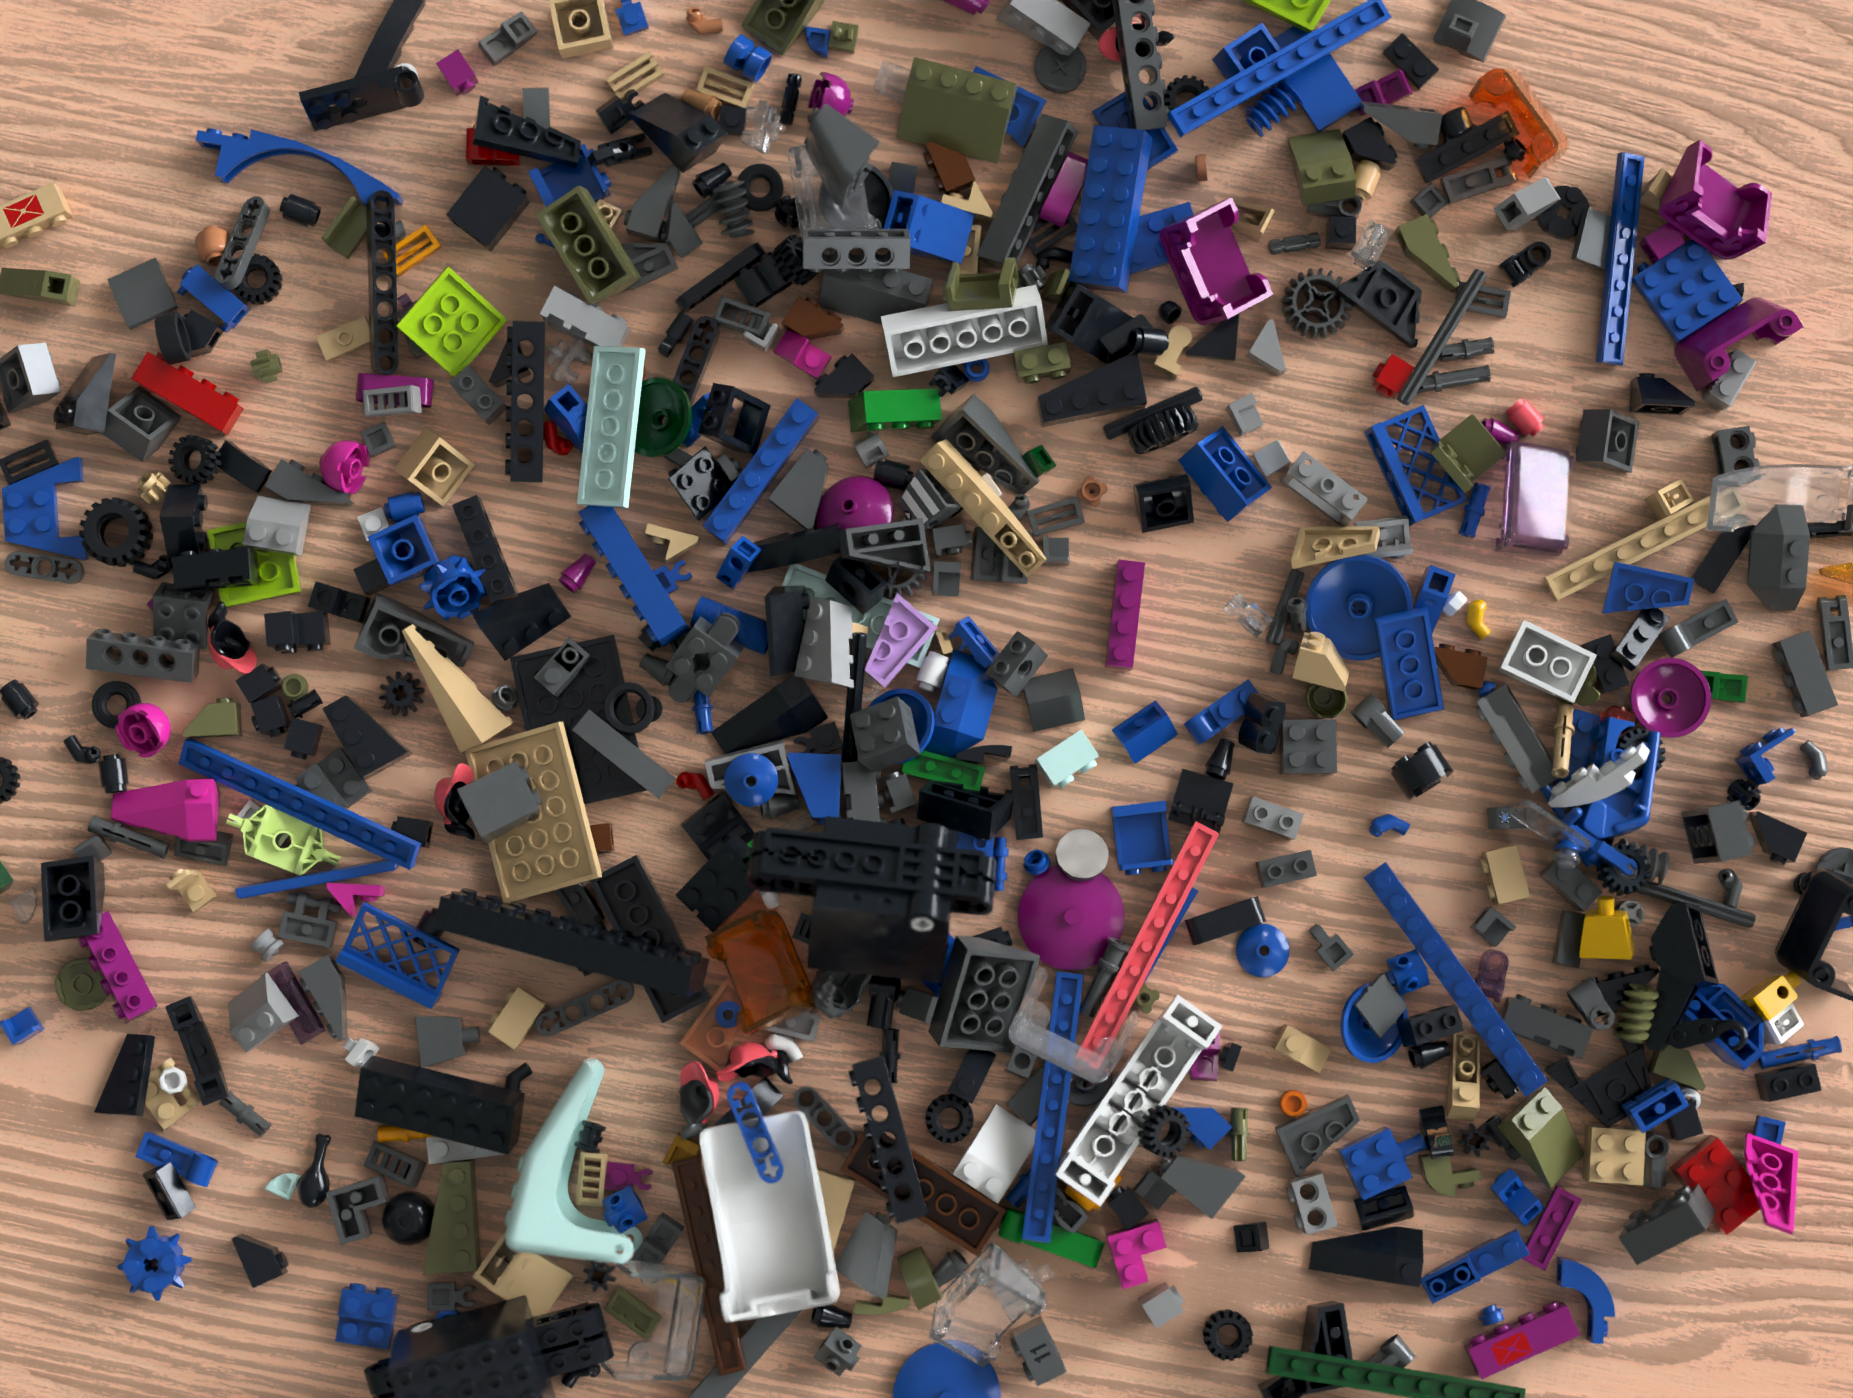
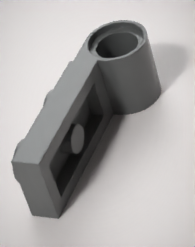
M1724 599L1661 632L1658 636L1669 657L1672 658L1739 621L1727 599Z

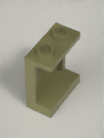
M1005 258L1002 271L998 273L962 275L959 263L953 262L950 272L946 274L947 284L943 285V299L948 301L949 311L1013 307L1019 282L1016 258Z

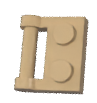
M172 1058L163 1062L149 1074L145 1100L146 1107L164 1130L168 1129L201 1103L199 1094L196 1095L188 1083L181 1091V1094L187 1100L184 1105L180 1103L174 1093L169 1094L161 1089L159 1077L165 1069L174 1068L176 1065Z

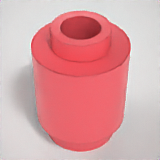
M1522 398L1506 411L1510 416L1508 419L1525 437L1528 434L1534 437L1545 427L1541 423L1545 418L1529 401L1525 402Z

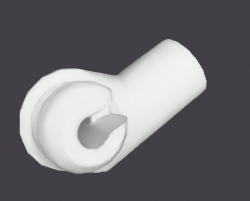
M772 1033L765 1039V1047L768 1050L777 1049L785 1051L792 1063L803 1057L791 1036Z

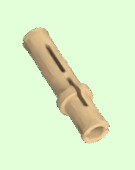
M1560 704L1557 707V720L1553 726L1555 743L1552 775L1557 778H1565L1569 775L1571 737L1575 733V727L1573 726L1574 707L1570 704ZM1563 725H1565V734H1562ZM1561 747H1563V757H1561Z

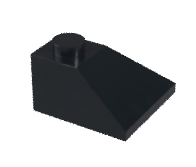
M1640 373L1639 377H1635L1630 382L1629 412L1683 415L1695 407L1693 399L1664 378H1655L1653 373Z

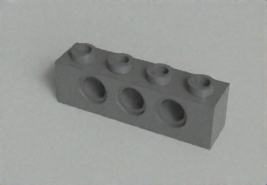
M802 229L803 269H808L811 272H821L824 269H835L838 272H847L850 269H861L865 272L888 269L889 271L899 272L903 269H910L909 229ZM827 248L836 250L832 255H825L823 253ZM853 248H860L863 250L858 255H852L849 253L850 250H852ZM880 248H887L889 250L884 255L876 253Z
M97 629L87 638L86 669L192 683L199 674L200 644L191 643L187 639L173 641L165 640L162 636L142 637L134 632L120 634L112 633L110 629ZM112 647L118 648L121 654L115 653ZM138 650L144 651L148 658L142 657ZM165 654L171 655L174 661H169Z

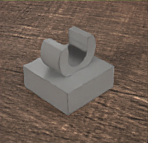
M868 432L869 438L862 443L858 439L855 440V449L866 469L889 455L877 433L873 435V433Z

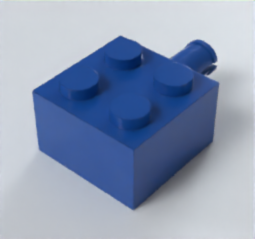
M1384 1126L1337 1148V1151L1359 1198L1366 1200L1411 1179L1412 1175L1405 1163L1406 1157L1427 1149V1146L1420 1133L1398 1143L1395 1141L1390 1128Z

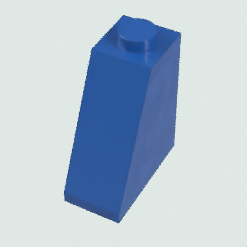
M788 753V762L812 820L818 821L817 825L823 826L826 816L839 817L841 754Z

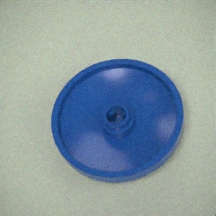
M1362 554L1334 560L1319 571L1309 587L1306 597L1307 610L1305 612L1311 632L1322 633L1326 636L1325 638L1331 639L1342 658L1361 661L1380 657L1374 618L1413 610V600L1405 578L1393 565L1381 558Z
M940 1341L921 1347L903 1363L895 1380L893 1398H1001V1390L994 1368L979 1351L963 1343Z

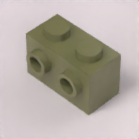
M1066 342L1014 351L1013 354L1018 383L1033 384L1039 382L1041 378L1059 379L1066 377V374L1070 373L1071 365Z

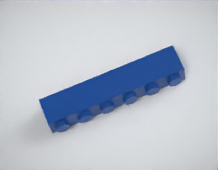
M798 398L795 399L703 524L707 532L727 545L818 421L819 415L816 411Z
M587 506L578 513L583 519L579 522L580 526L587 536L592 534L596 541L592 545L600 557L605 555L609 563L605 566L612 577L618 576L623 584L619 588L625 598L628 600L632 597L636 604L632 609L640 621L643 619L647 621L650 627L645 630L652 641H659L665 647L689 632L690 628L613 507Z

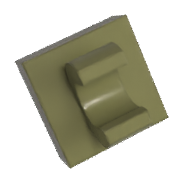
M833 21L828 48L854 53L859 25Z

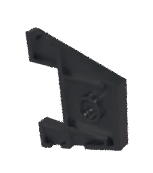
M1618 1026L1617 1028H1615V1029H1613V1030H1614V1031H1622L1623 1028H1621L1620 1026ZM1618 1037L1627 1054L1582 1080H1579L1567 1057H1563L1544 1068V1070L1603 1125L1610 1127L1627 1117L1621 1105L1630 1100L1634 1101L1636 1096L1652 1087L1649 1070L1645 1062L1643 1043L1628 1042Z

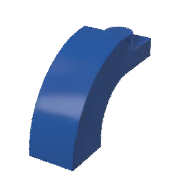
M1557 1257L1556 1284L1560 1287L1576 1289L1581 1293L1588 1309L1587 1340L1594 1344H1603L1604 1337L1608 1335V1323L1604 1320V1317H1615L1614 1302L1609 1289L1603 1280L1588 1267L1571 1259Z

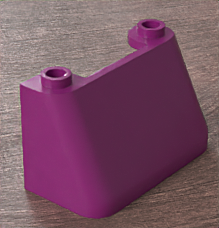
M1698 140L1686 148L1660 201L1659 215L1716 257L1724 260L1735 259L1766 243L1772 193L1758 183H1749L1740 188L1734 186L1706 165L1712 159L1713 151L1702 140Z
M1232 197L1163 228L1159 233L1161 245L1194 320L1200 325L1227 320L1273 295L1269 281L1265 276L1260 273L1250 274L1230 226L1237 223L1239 214Z
M1754 297L1677 343L1674 354L1695 390L1699 391L1728 371L1730 359L1725 348L1751 333L1757 341L1766 338L1772 340L1774 345H1777L1804 326L1793 311L1763 298Z

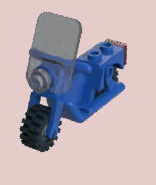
M1614 705L1603 711L1600 715V724L1596 726L1594 739L1597 741L1596 748L1591 756V765L1594 764L1600 769L1608 761L1612 760L1614 763L1620 759L1621 753L1628 747L1633 746L1635 748L1644 743L1650 751L1646 762L1633 770L1636 774L1632 784L1607 798L1584 804L1582 809L1578 807L1573 808L1562 820L1557 819L1529 800H1522L1514 805L1510 810V814L1516 820L1555 845L1554 850L1557 853L1553 856V861L1558 863V867L1573 869L1574 865L1580 864L1581 859L1578 855L1583 853V857L1596 866V871L1601 872L1597 877L1598 880L1603 879L1604 883L1601 884L1603 888L1609 887L1608 892H1617V895L1621 896L1623 894H1631L1641 889L1647 883L1645 879L1650 877V873L1647 872L1650 869V864H1645V860L1648 859L1647 856L1642 857L1640 855L1642 850L1639 848L1634 850V845L1626 846V844L1611 847L1603 840L1630 834L1648 823L1655 772L1663 766L1661 763L1665 761V757L1662 754L1666 753L1665 748H1660V745L1663 744L1662 740H1660L1661 733L1656 731L1650 732L1647 729L1641 731V728L1629 731L1618 739L1620 734L1635 726V713L1627 711L1626 707Z

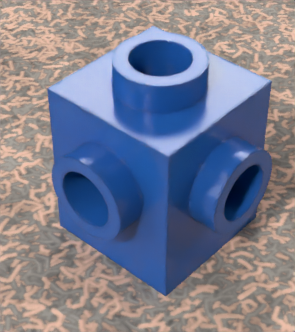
M1417 949L1386 960L1389 970L1385 972L1386 978L1392 986L1396 987L1400 996L1430 985L1427 968Z
M631 1185L602 1200L606 1210L602 1215L609 1227L614 1225L620 1234L648 1219L642 1201Z

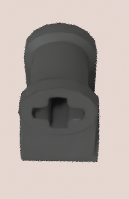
M1591 978L1584 980L1566 992L1569 1000L1589 1027L1594 1030H1605L1613 1025L1614 1013ZM1596 1012L1604 1013L1603 1023L1595 1022V1019L1598 1017Z

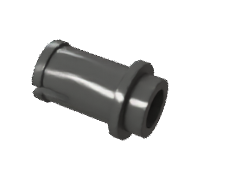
M1300 597L1291 598L1286 605V610L1290 614L1291 630L1299 633L1298 623H1300L1301 631L1304 632L1308 629L1305 612L1307 610V603Z

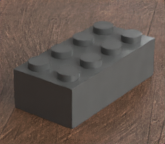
M1740 801L1715 804L1681 812L1694 864L1722 862L1753 854L1754 840L1752 834L1747 832L1745 824L1748 820L1745 807L1741 806Z

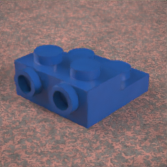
M350 1283L349 1287H344L341 1293L335 1341L389 1350L399 1295L392 1294V1289L377 1287L376 1291L367 1290L366 1285L359 1283Z

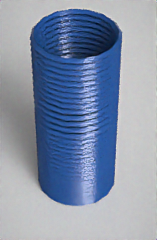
M704 596L700 597L690 622L691 628L696 624L700 616L713 624L720 614L731 613L740 622V629L734 640L744 646L745 649L747 648L750 651L765 655L768 649L767 623L765 620L745 612L743 613V611H738L736 608L733 609V607H728L723 603H718Z

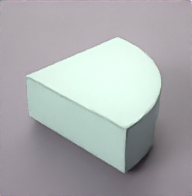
M297 1173L281 1174L271 1180L265 1187V1190L286 1200H291L302 1175Z

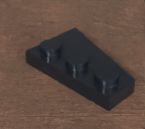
M127 1034L94 1113L143 1117L155 1036Z

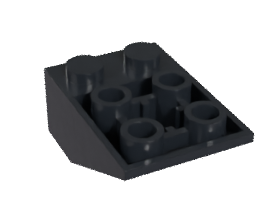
M1071 281L1045 327L1105 362L1100 338L1133 317L1082 285Z

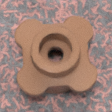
M1087 476L1084 478V485L1081 489L1077 490L1076 495L1078 499H1084L1092 507H1097L1100 504L1101 496L1107 492L1108 488L1105 483H1100L1094 480V477ZM1093 489L1095 492L1091 494L1089 491Z

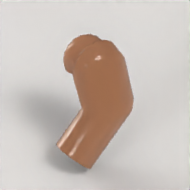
M691 7L688 9L687 22L698 33L723 32L721 18L707 20L700 13L699 8Z

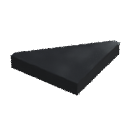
M1239 313L1224 320L1192 346L1186 352V356L1235 361Z

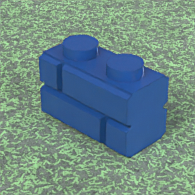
M1666 1078L1636 1096L1634 1101L1630 1100L1621 1106L1633 1127L1641 1133H1645L1685 1109L1689 1104L1677 1083Z

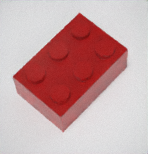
M1710 1135L1669 1167L1683 1187L1688 1185L1691 1188L1699 1184L1716 1210L1711 1223L1722 1234L1728 1235L1760 1210L1751 1178L1719 1137Z

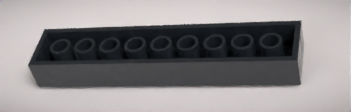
M462 888L459 892L452 891L451 894L441 896L434 926L436 929L685 998L703 990L709 959L701 957L702 953L698 951H678L675 945L669 943L657 945L651 943V939L647 937H627L626 932L610 929L609 932L602 930L601 925L585 922V925L576 923V918L561 915L558 918L551 916V911L545 909L529 910L526 909L527 905L519 902L507 904L501 902L502 898L493 895H486L485 898L478 896L477 891Z

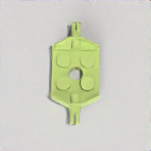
M267 804L248 819H243L230 813L228 818L232 820L227 819L226 824L237 827L243 832L245 855L300 876L318 861H325L337 867L339 862L333 859L340 860L341 856L324 849L321 829ZM280 833H287L291 837V844L286 848L278 847L275 842L276 836Z

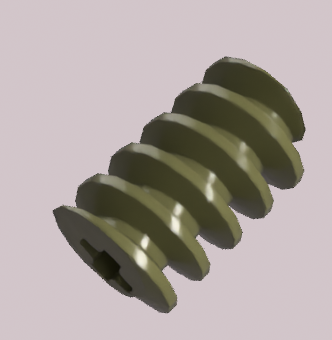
M1629 983L1633 987L1632 990H1624L1623 994L1630 997V1000L1621 1001V1004L1628 1009L1618 1012L1619 1015L1625 1018V1021H1616V1025L1623 1029L1622 1031H1614L1613 1034L1628 1042L1644 1043L1643 1040L1649 1038V1033L1646 1030L1652 1026L1649 1020L1654 1017V1012L1651 1009H1655L1657 1005L1653 999L1659 997V992L1646 985Z

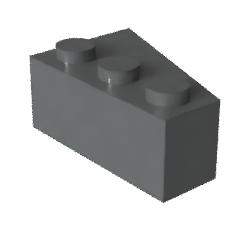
M859 761L842 763L847 818L886 823V818H880L879 808L884 807L883 791L877 792L876 782L882 781L881 770L871 772Z
M1517 994L1515 998L1507 997L1500 1016L1514 1034L1570 1057L1582 1059L1593 1028L1581 1024L1582 1020L1567 1014L1566 1017L1557 1015L1556 1009L1544 1004L1540 1008L1531 1004L1532 1000L1525 996Z

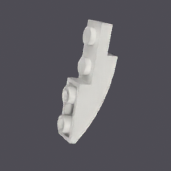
M1641 743L1635 748L1633 746L1628 747L1621 753L1620 759L1614 763L1610 760L1600 769L1594 764L1587 769L1581 767L1571 776V780L1566 783L1561 781L1552 788L1548 804L1551 807L1579 806L1607 798L1632 784L1636 774L1633 770L1646 762L1650 750L1644 743Z

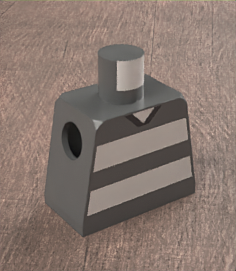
M925 469L917 470L898 500V505L905 514L901 521L923 518L925 531H932V529L937 528L961 508L960 504Z

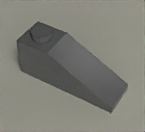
M1360 101L1359 107L1364 112L1411 143H1414V147L1429 148V145L1438 144L1442 113L1438 109Z
M674 164L634 203L632 211H627L624 225L627 226L626 230L629 235L659 243L660 233L663 231L664 221H666L670 209L668 205L674 197L681 171Z

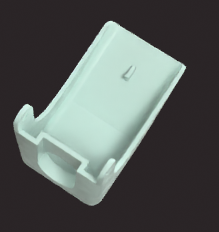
M589 1058L582 1062L525 1152V1155L520 1158L518 1165L520 1175L518 1183L515 1182L511 1194V1199L514 1200L511 1210L508 1209L504 1223L507 1226L505 1242L513 1251L624 1263L632 1257L633 1252L637 1251L643 1242V1234L638 1227L634 1226L620 1234L614 1225L609 1227L605 1220L593 1219L582 1214L574 1206L569 1195L568 1182L577 1148L574 1143L580 1140L578 1135L580 1130L583 1131L584 1128L582 1122L587 1120L605 1073L603 1064L596 1058ZM628 1234L634 1236L633 1243L628 1237H626Z

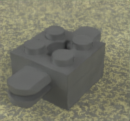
M722 613L715 619L713 624L700 616L665 666L676 674L668 689L673 700L685 703L692 698L697 690L707 697H710L744 648V646L734 640L740 629V622L735 615Z

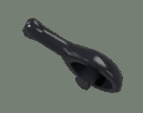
M320 1133L316 1135V1149L312 1165L304 1172L298 1184L299 1199L308 1208L318 1207L327 1197L326 1192L330 1189L329 1177L324 1168L326 1149L331 1142L330 1135Z

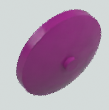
M1057 865L1048 868L1029 883L1023 892L1018 907V926L1022 939L1032 953L1038 954L1040 956L1039 960L1045 964L1063 970H1080L1097 964L1098 958L1102 957L1106 950L1108 937L1120 940L1124 928L1125 913L1122 899L1114 884L1102 873L1093 880L1080 882L1068 878L1062 870L1060 871Z

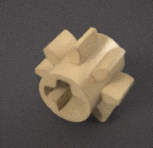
M160 471L155 475L152 472H147L137 483V487L140 488L137 494L147 504H150L152 501L159 504L164 501L168 489L167 486L171 482Z

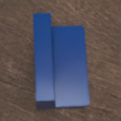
M1156 700L1112 729L1115 737L1124 746L1134 763L1139 762L1178 735L1168 714Z

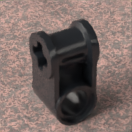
M1542 241L1532 243L1521 252L1509 257L1498 267L1500 270L1504 269L1512 281L1511 286L1514 288L1549 261L1551 249ZM1531 251H1541L1543 260L1535 261L1531 256Z

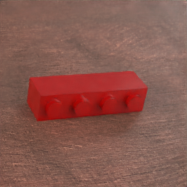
M147 352L131 379L228 435L244 409L237 404L240 399L226 391L224 395L216 392L217 386L204 378L201 382L192 378L194 373L182 365L177 369L167 364L161 353L157 352L156 356Z

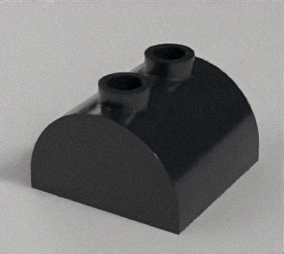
M1187 474L1134 484V498L1142 533L1194 523L1191 484Z

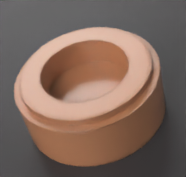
M1206 154L1195 156L1197 180L1208 181Z

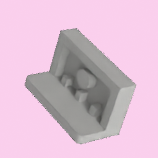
M1407 515L1354 522V526H1379L1380 538L1376 552L1367 553L1366 555L1378 558L1391 557L1393 559H1400L1406 557L1407 554H1413V547L1410 544L1409 518Z

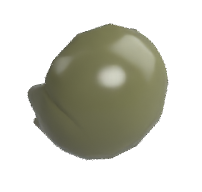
M1313 683L1310 684L1305 695L1307 707L1313 714L1322 718H1336L1345 710L1348 702L1346 691Z

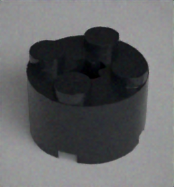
M1430 741L1420 746L1412 758L1406 755L1395 762V766L1391 768L1393 770L1391 775L1409 801L1414 796L1418 797L1441 782L1440 778L1446 775L1448 777L1454 772L1437 745H1432Z

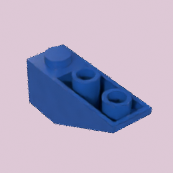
M567 384L549 398L544 411L582 453L588 405Z
M1430 565L1424 571L1413 602V609L1422 607L1428 609L1431 632L1433 633L1456 574Z

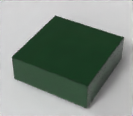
M1043 445L1029 450L1022 456L1036 477L1056 467L1055 462Z

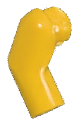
M1477 599L1468 606L1466 622L1482 640L1491 633V630L1483 622L1484 611L1487 605L1483 600Z

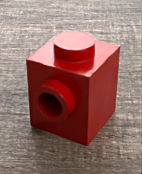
M1392 354L1385 365L1380 362L1372 375L1376 378L1372 385L1377 388L1376 392L1385 398H1390L1391 396L1395 399L1415 367Z

